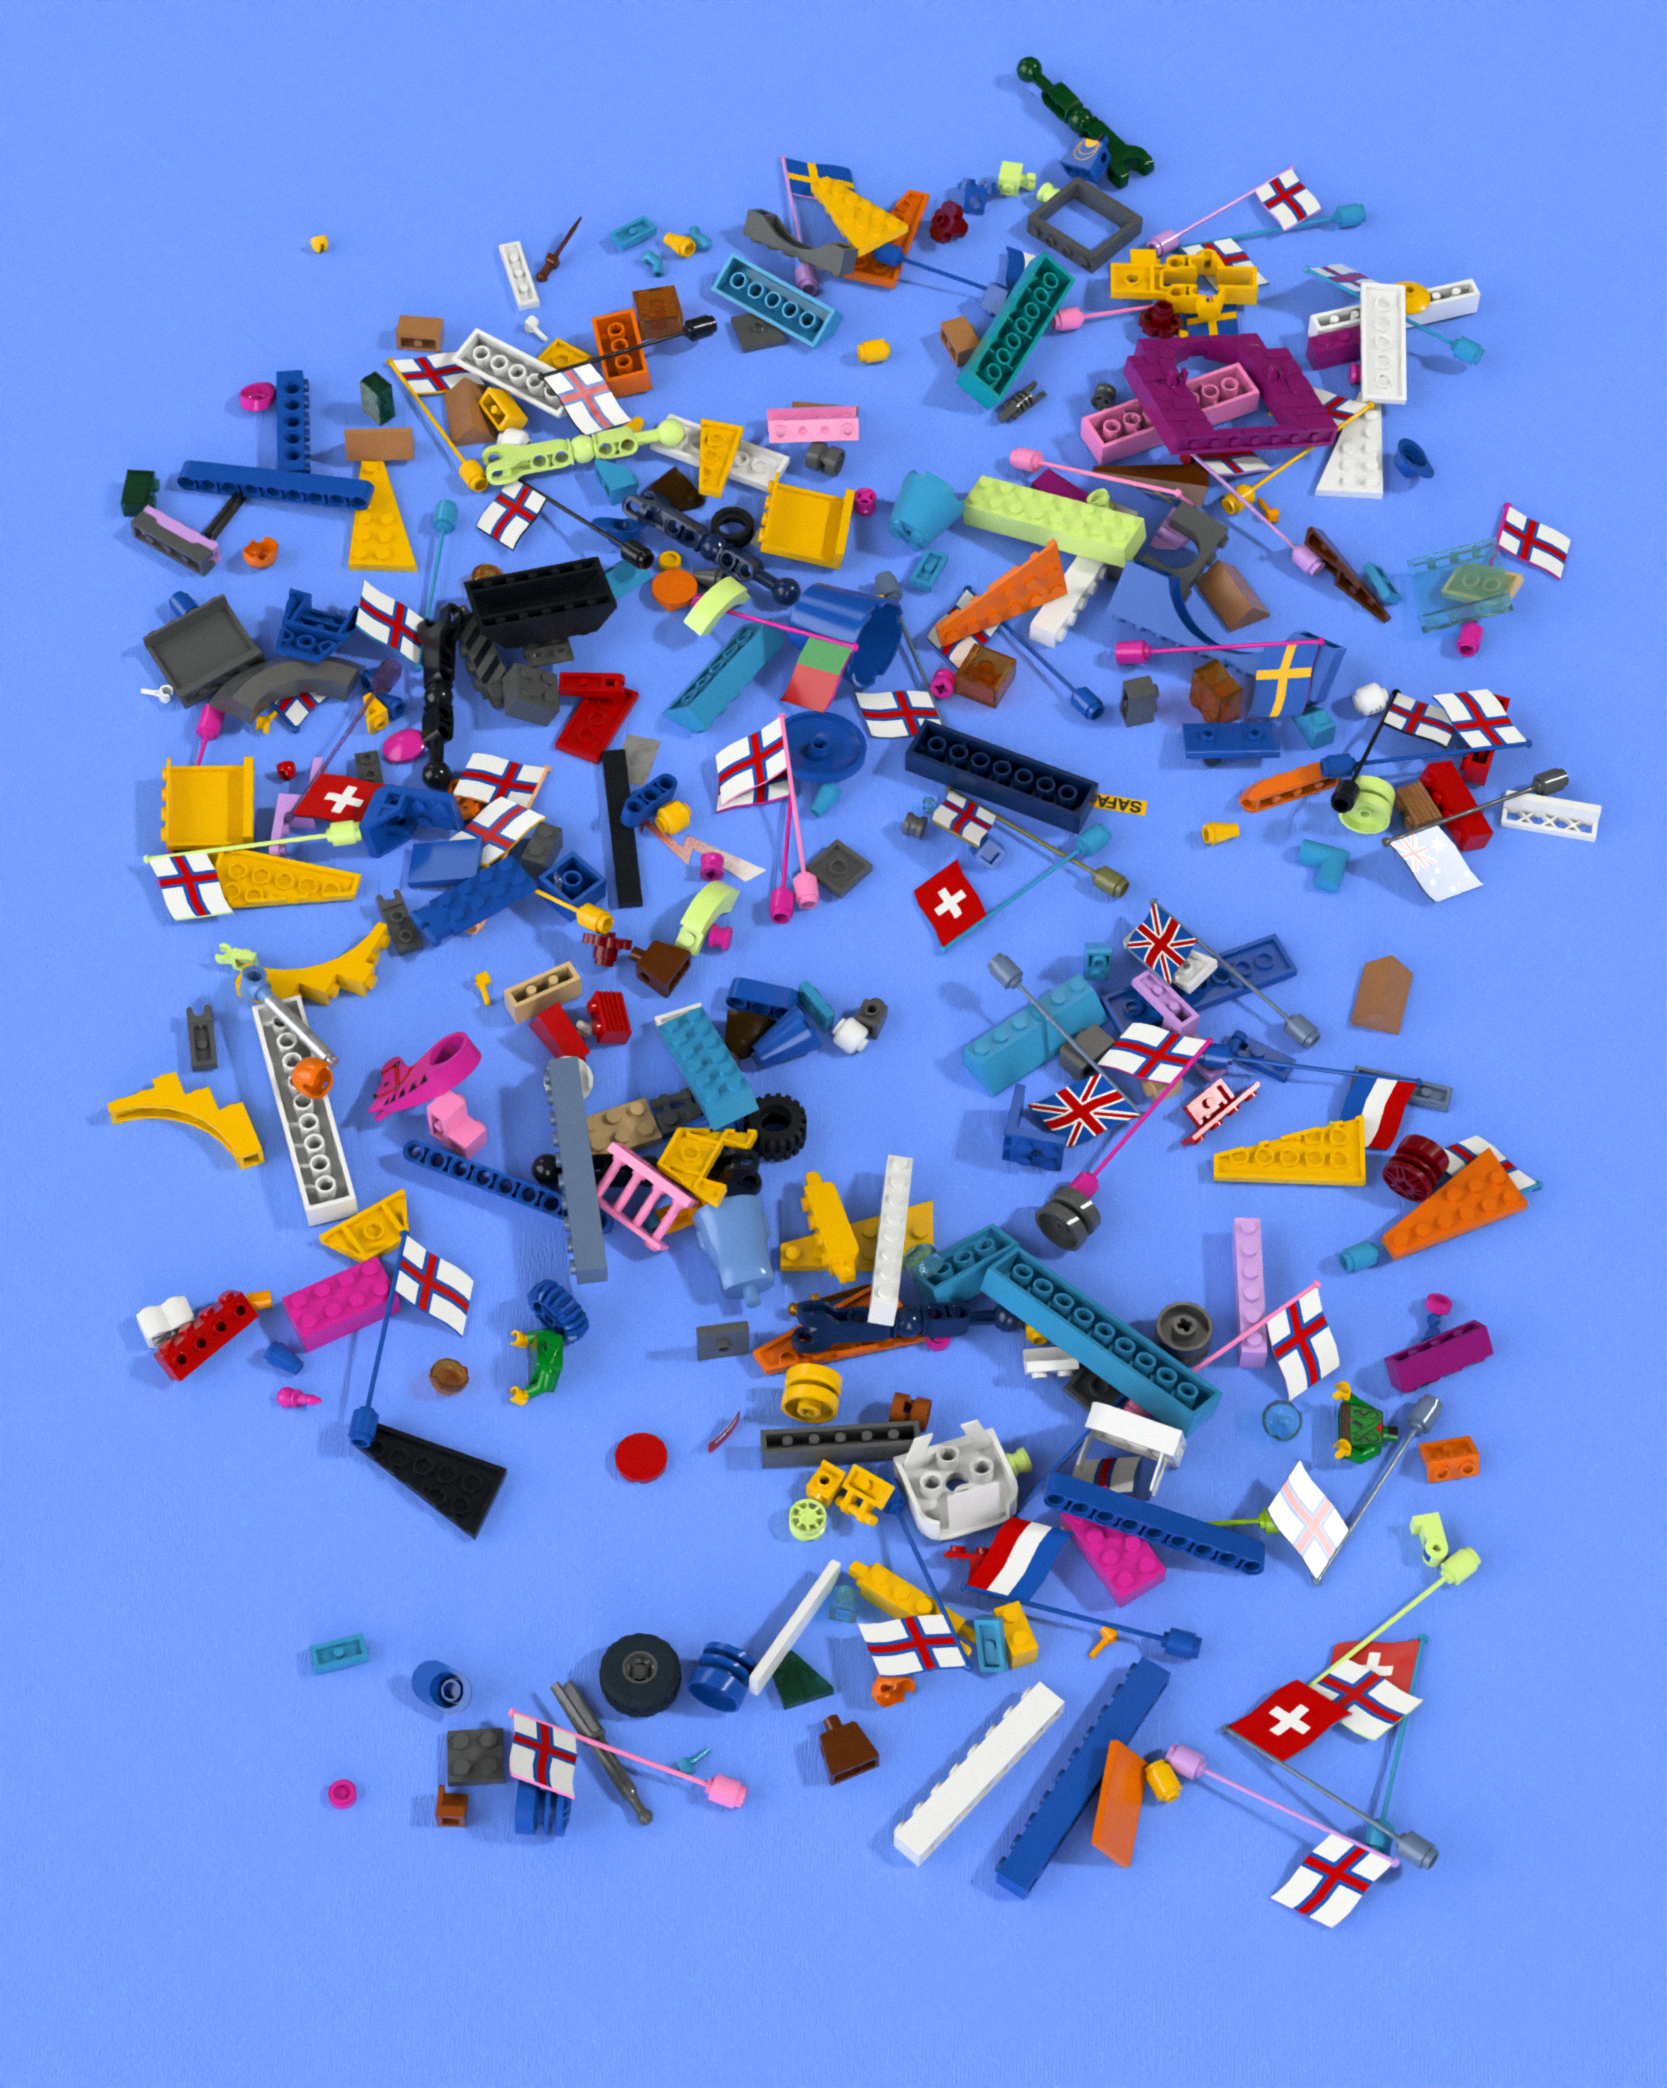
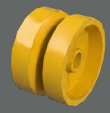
M805 1363L791 1366L786 1371L785 1390L781 1400L782 1411L792 1419L805 1423L820 1424L833 1421L838 1414V1397L841 1396L843 1378L833 1369L819 1364Z

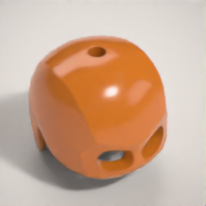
M306 1057L300 1060L294 1067L291 1075L294 1087L308 1098L318 1100L324 1097L333 1085V1075L327 1067L331 1065L317 1057ZM327 1082L326 1088L322 1089L324 1084Z

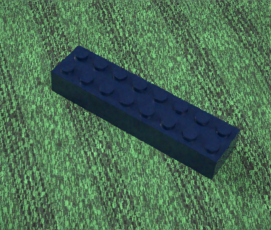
M927 719L922 723L906 751L905 770L947 786H952L957 790L1078 835L1097 801L1099 787L1097 782Z

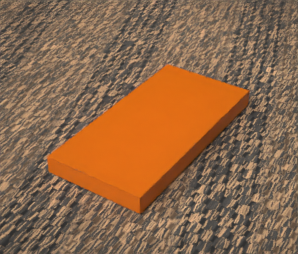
M1113 1740L1109 1743L1091 1844L1119 1866L1130 1867L1146 1782L1145 1777L1147 1774L1145 1768L1149 1764L1119 1740Z

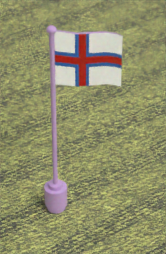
M1289 165L1285 171L1180 232L1176 233L1166 229L1157 234L1147 243V249H1156V258L1163 257L1178 248L1181 235L1254 193L1263 207L1279 222L1283 232L1320 212L1321 207L1316 198L1300 183L1294 173V166Z
M1235 451L1190 454L1293 549L1291 560L1304 573L1315 577L1323 570L1325 563L1320 555L1305 544L1294 545L1220 477L1237 476L1253 472H1272V469L1254 452Z
M1173 1743L1170 1746L1164 1761L1166 1764H1170L1174 1772L1191 1780H1195L1196 1777L1201 1778L1203 1774H1206L1331 1834L1308 1855L1290 1881L1276 1894L1271 1896V1899L1333 1928L1350 1914L1372 1883L1391 1866L1393 1868L1399 1866L1400 1860L1398 1857L1395 1859L1207 1769V1762L1204 1761L1205 1755L1182 1744L1178 1746Z

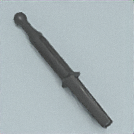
M568 1680L563 1687L559 1681L555 1682L550 1689L577 1733L609 1745L605 1739L606 1730L602 1728L572 1680ZM583 1742L584 1746L592 1748L622 1798L631 1804L637 1813L638 1822L641 1825H649L653 1820V1814L641 1802L635 1784L615 1753Z

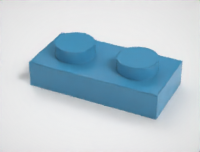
M644 215L610 232L609 239L622 252L657 234V227Z
M927 548L910 578V586L931 593L948 562L949 555Z
M1369 561L1363 567L1367 573V580L1377 588V595L1383 602L1386 603L1388 601L1397 605L1402 600L1399 592L1383 568Z
M808 980L800 983L798 992L801 998L799 1002L824 1033L831 1030L835 1017L833 1008L824 1002L818 989L813 988Z
M977 1616L974 1619L979 1671L1005 1673L1009 1666L1003 1617Z
M363 1633L309 1646L316 1675L369 1662Z

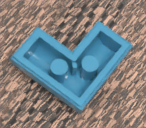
M1304 839L1297 863L1320 869L1314 887L1337 894L1350 857V851Z

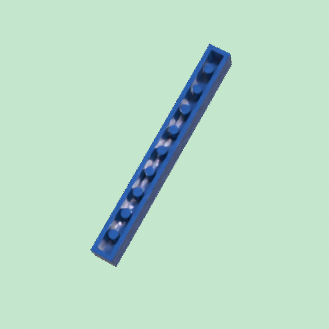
M1142 1656L1138 1664L1132 1663L1126 1673L1128 1679L1123 1685L1121 1683L1117 1685L1112 1694L1113 1701L1109 1706L1105 1704L1097 1717L1099 1722L1095 1727L1091 1725L1083 1737L1085 1742L1081 1748L1076 1747L1069 1758L1071 1763L1066 1770L1062 1768L1054 1780L1056 1786L1052 1792L1049 1790L1045 1792L1039 1803L1041 1808L1037 1814L1032 1812L1025 1823L1027 1829L1023 1835H1016L1010 1845L1012 1851L1008 1857L1003 1856L999 1860L995 1868L997 1884L1025 1901L1102 1785L1110 1741L1119 1740L1126 1747L1128 1746L1168 1686L1171 1672Z

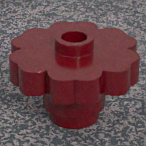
M952 200L943 202L941 209L936 210L931 220L933 225L929 232L932 239L938 243L945 244L950 242L952 237L963 238L966 235L968 223L962 218V206Z
M1159 300L1153 307H1149L1147 311L1141 312L1138 326L1142 328V333L1147 334L1149 337L1169 339L1174 337V335H1178L1179 330H1182L1183 320L1179 319L1178 313H1174L1173 305L1169 301Z
M615 932L601 933V935L583 933L582 943L594 945L592 957L595 958L594 964L613 967L614 961H617L618 949L631 950L633 940L616 937Z

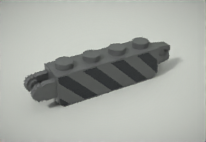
M461 605L459 608L463 611L464 627L457 639L461 658H466V669L469 675L473 674V685L476 692L481 693L483 700L489 699L493 708L501 710L504 707L502 678L507 672L493 641L480 634L473 612H470L466 605Z

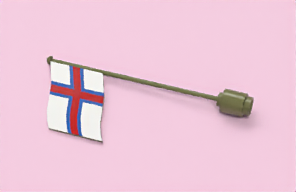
M952 786L946 788L947 798L935 810L932 817V823L979 849L980 841L991 830L996 819L1063 858L1068 856L956 792ZM1074 858L1069 860L1071 863L1093 874L1094 887L1106 894L1122 898L1127 892L1130 882L1126 880L1124 875L1108 866H1103L1095 871Z

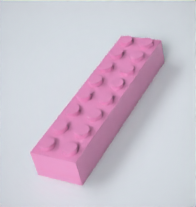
M1239 362L1186 381V386L1189 387L1194 395V399L1197 400L1201 410L1208 418L1207 420L1210 421L1212 426L1251 413L1258 408L1260 392ZM1137 398L1082 417L1080 436L1100 466L1164 444Z

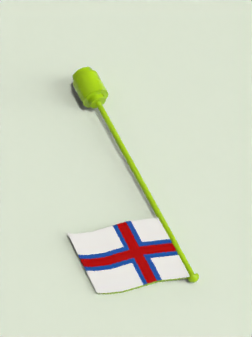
M1141 1456L1086 1460L1082 1471H1079L1078 1467L1075 1466L1072 1477L1101 1487L1106 1484L1110 1490L1132 1497L1134 1475ZM1263 1507V1513H1258V1518L1207 1522L1216 1526L1259 1524V1529H1264L1265 1534L1280 1533L1267 1513L1266 1509L1268 1507Z

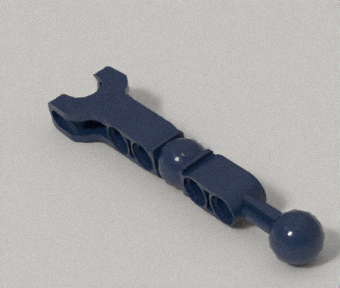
M650 490L643 492L641 496L634 494L624 498L622 511L634 521L654 527L685 547L694 548L695 552L700 551L701 556L705 560L714 562L716 565L719 564L723 570L741 581L755 580L772 591L773 598L779 605L792 606L799 600L801 589L794 579H778L764 571V565L761 560L742 548L733 547L732 543L727 544L726 539L722 535L713 533L711 530L708 531L704 525L673 507L666 497L656 491ZM631 501L639 505L638 511L635 512L631 509ZM730 554L733 557V562L730 560Z
M811 1300L801 1302L797 1307V1319L804 1327H799L794 1331L792 1346L800 1353H820L837 1343L882 1341L890 1337L896 1339L897 1334L905 1338L915 1337L919 1333L921 1337L927 1336L931 1338L963 1336L967 1333L969 1326L995 1324L999 1330L1011 1333L1017 1331L1024 1321L1000 1304L994 1310L972 1311L970 1306L963 1302L930 1303L926 1306L920 1305L919 1309L909 1305L899 1307L896 1310L894 1325L888 1326L868 1323L869 1306L834 1307L824 1300ZM805 1312H811L813 1315H808ZM800 1339H811L809 1342L800 1341Z

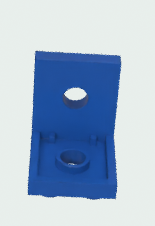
M1016 1083L1004 1132L1002 1160L1016 1162L1023 1166L1041 1167L1048 1171H1061L1066 1136L1020 1128L1026 1085Z

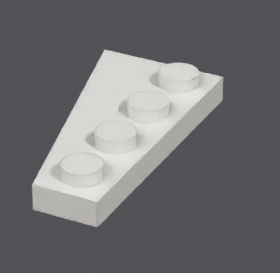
M1136 927L1126 938L1123 939V947L1125 949L1127 948V944L1132 934L1136 931L1138 927ZM1191 950L1189 957L1175 972L1171 982L1190 995L1218 967L1217 960Z

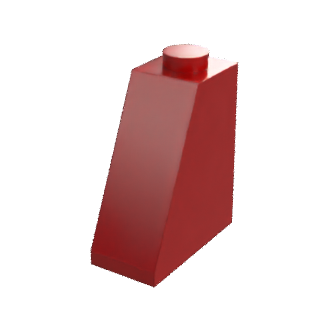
M559 1002L539 1013L529 1024L531 1030L555 1058L578 1056L579 1059L586 1062L585 1057L590 1053V1050Z

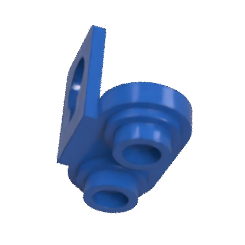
M963 177V182L958 183L957 189L966 190L963 211L983 215L987 194L999 196L1000 190L996 187L997 183L984 181V185L978 187L975 184L976 179ZM974 192L979 193L978 197L981 200V205L977 209H973L969 205V200L974 196Z

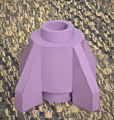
M1173 506L1167 516L1171 517L1177 508ZM1165 518L1156 532L1161 536L1154 535L1149 545L1155 549H1179L1180 546L1185 548L1190 539L1169 527L1170 520Z

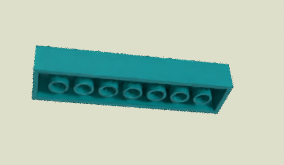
M1045 251L1030 260L955 380L962 389L986 410L1002 401L1076 281Z

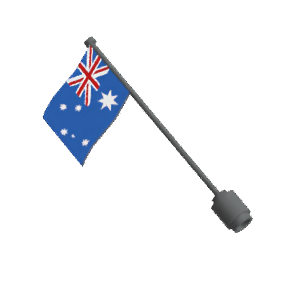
M1553 768L1536 774L1533 777L1531 787L1395 837L1382 838V845L1385 848L1388 846L1392 847L1405 862L1422 891L1434 903L1477 888L1484 884L1470 871L1456 846L1439 828V825L1531 791L1541 796H1548L1562 791L1569 783L1568 775L1562 768Z

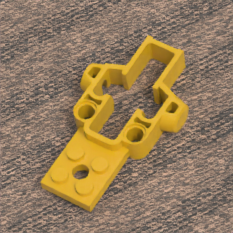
M1202 249L1196 255H1171L1166 259V264L1111 263V299L1166 300L1173 305L1174 313L1197 314L1203 321H1214L1220 316L1224 304L1256 305L1258 294L1257 267L1225 266L1217 252L1213 249ZM1198 275H1214L1216 277L1218 290L1217 295H1213L1212 302H1206V295L1198 293V286L1195 284ZM1163 284H1172V285H1169L1168 287H1165Z

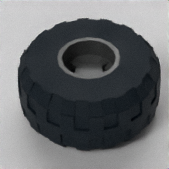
M643 1633L626 1635L613 1643L605 1655H603L599 1670L600 1685L606 1701L621 1714L636 1718L654 1716L667 1709L677 1697L682 1678L679 1658L670 1644L658 1636Z

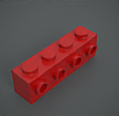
M1493 694L1507 714L1510 698ZM1495 750L1469 753L1468 757L1463 756L1460 770L1464 771L1463 781L1485 786Z
M1452 761L1430 763L1426 766L1419 780L1443 815V819L1478 806ZM1481 810L1444 823L1461 852L1485 848L1494 834Z
M227 1290L218 1297V1302L201 1310L198 1314L199 1317L195 1321L183 1325L178 1330V1335L159 1345V1350L153 1356L170 1379L182 1381L259 1317L241 1291Z

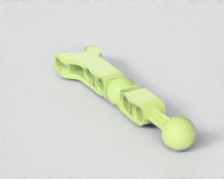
M666 419L659 424L657 429L636 433L629 427H620L600 431L596 435L592 433L591 437L579 435L574 437L571 442L569 438H566V440L555 439L521 446L507 443L492 445L484 449L482 459L487 467L486 478L492 485L512 483L526 474L563 468L570 463L574 465V461L587 463L592 461L594 457L596 459H612L634 454L639 445L660 442L666 447H675L684 439L685 430L683 425L677 420ZM630 439V441L627 443L623 442L624 440ZM558 452H565L561 455H557ZM492 454H496L500 458L491 460L488 457ZM536 456H543L539 459H535ZM502 470V474L500 476H492L494 471Z

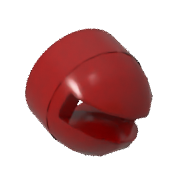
M283 761L276 765L277 774L280 779L289 781V779L295 777L296 767L294 762Z

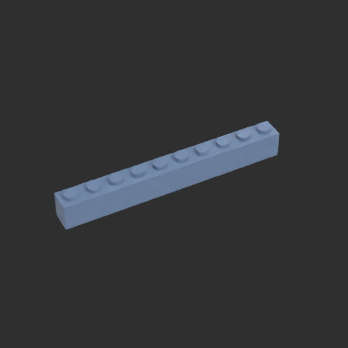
M578 1056L548 1059V1069L544 1070L545 1085L550 1084L551 1090L546 1091L548 1105H553L554 1110L549 1111L551 1126H556V1131L552 1132L553 1146L559 1147V1152L555 1153L556 1168L561 1167L562 1173L558 1174L559 1189H564L565 1195H561L562 1210H567L568 1216L563 1217L565 1232L570 1231L571 1238H566L568 1254L573 1253L574 1258L569 1260L571 1275H576L577 1285L608 1281V1267Z

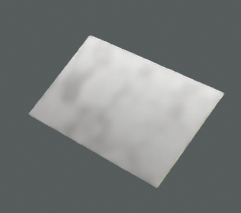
M627 734L622 749H625L629 783L645 786L661 741Z

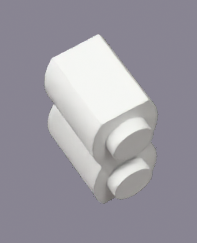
M185 1296L170 1297L162 1305L147 1306L136 1315L139 1328L149 1349L159 1347L164 1341L173 1339L179 1334L178 1330L183 1325L196 1320Z

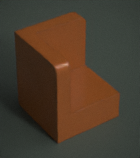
M439 1785L436 1807L437 1826L465 1828L468 1795L446 1793L445 1785Z

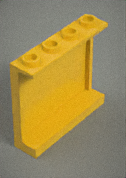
M776 472L774 481L769 480L767 493L771 495L766 496L764 509L768 511L763 512L761 525L764 526V529L760 528L757 540L761 542L760 552L840 570L845 552L855 490L846 489L844 498L778 483L779 472Z
M244 757V765L172 766L171 758H167V767H162L163 782L166 781V787H162V801H166V807H161V820L165 821V827H161V841L166 842L167 851L203 850L218 848L222 845L233 846L254 843L255 768L253 757Z

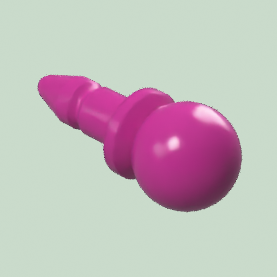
M284 1387L277 1393L278 1403L285 1408L292 1406L298 1408L302 1404L316 1405L322 1402L315 1395L303 1394L300 1389L294 1390L291 1387Z

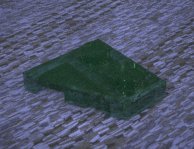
M793 1650L787 1653L772 1675L784 1710L834 1695L833 1686Z

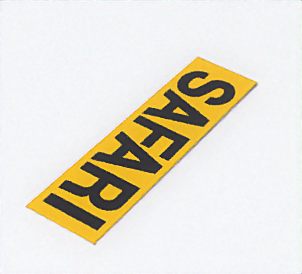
M1098 794L1094 808L1145 816L1147 802Z

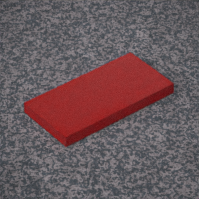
M622 687L625 691L624 698L621 700H614L611 697H584L556 741L555 749L598 764L602 758V751H606L639 699V693Z

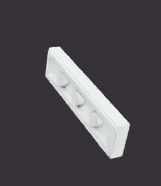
M520 241L499 245V252L518 310L522 311L540 307V301Z

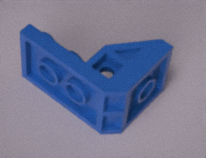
M387 784L375 790L359 825V830L370 857L380 858L411 840L417 825L461 831L464 822L455 796L452 793Z

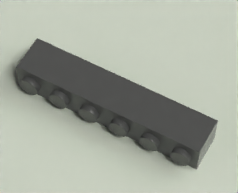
M919 1420L760 1430L762 1468L821 1465L823 1459L831 1464L893 1460V1457L908 1453L914 1438L920 1437Z

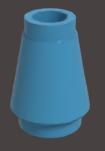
M833 783L821 785L809 809L810 812L816 817L821 818L823 814L840 800L841 790Z

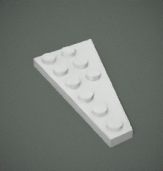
M1361 392L1358 393L1355 401L1361 402ZM1374 403L1372 410H1367L1343 427L1316 488L1315 496L1382 499L1381 403Z

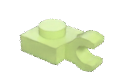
M221 943L219 945L220 951L225 952V954H215L217 963L230 964L234 970L242 971L246 963L259 966L257 953L248 949L233 948L232 950L228 944Z

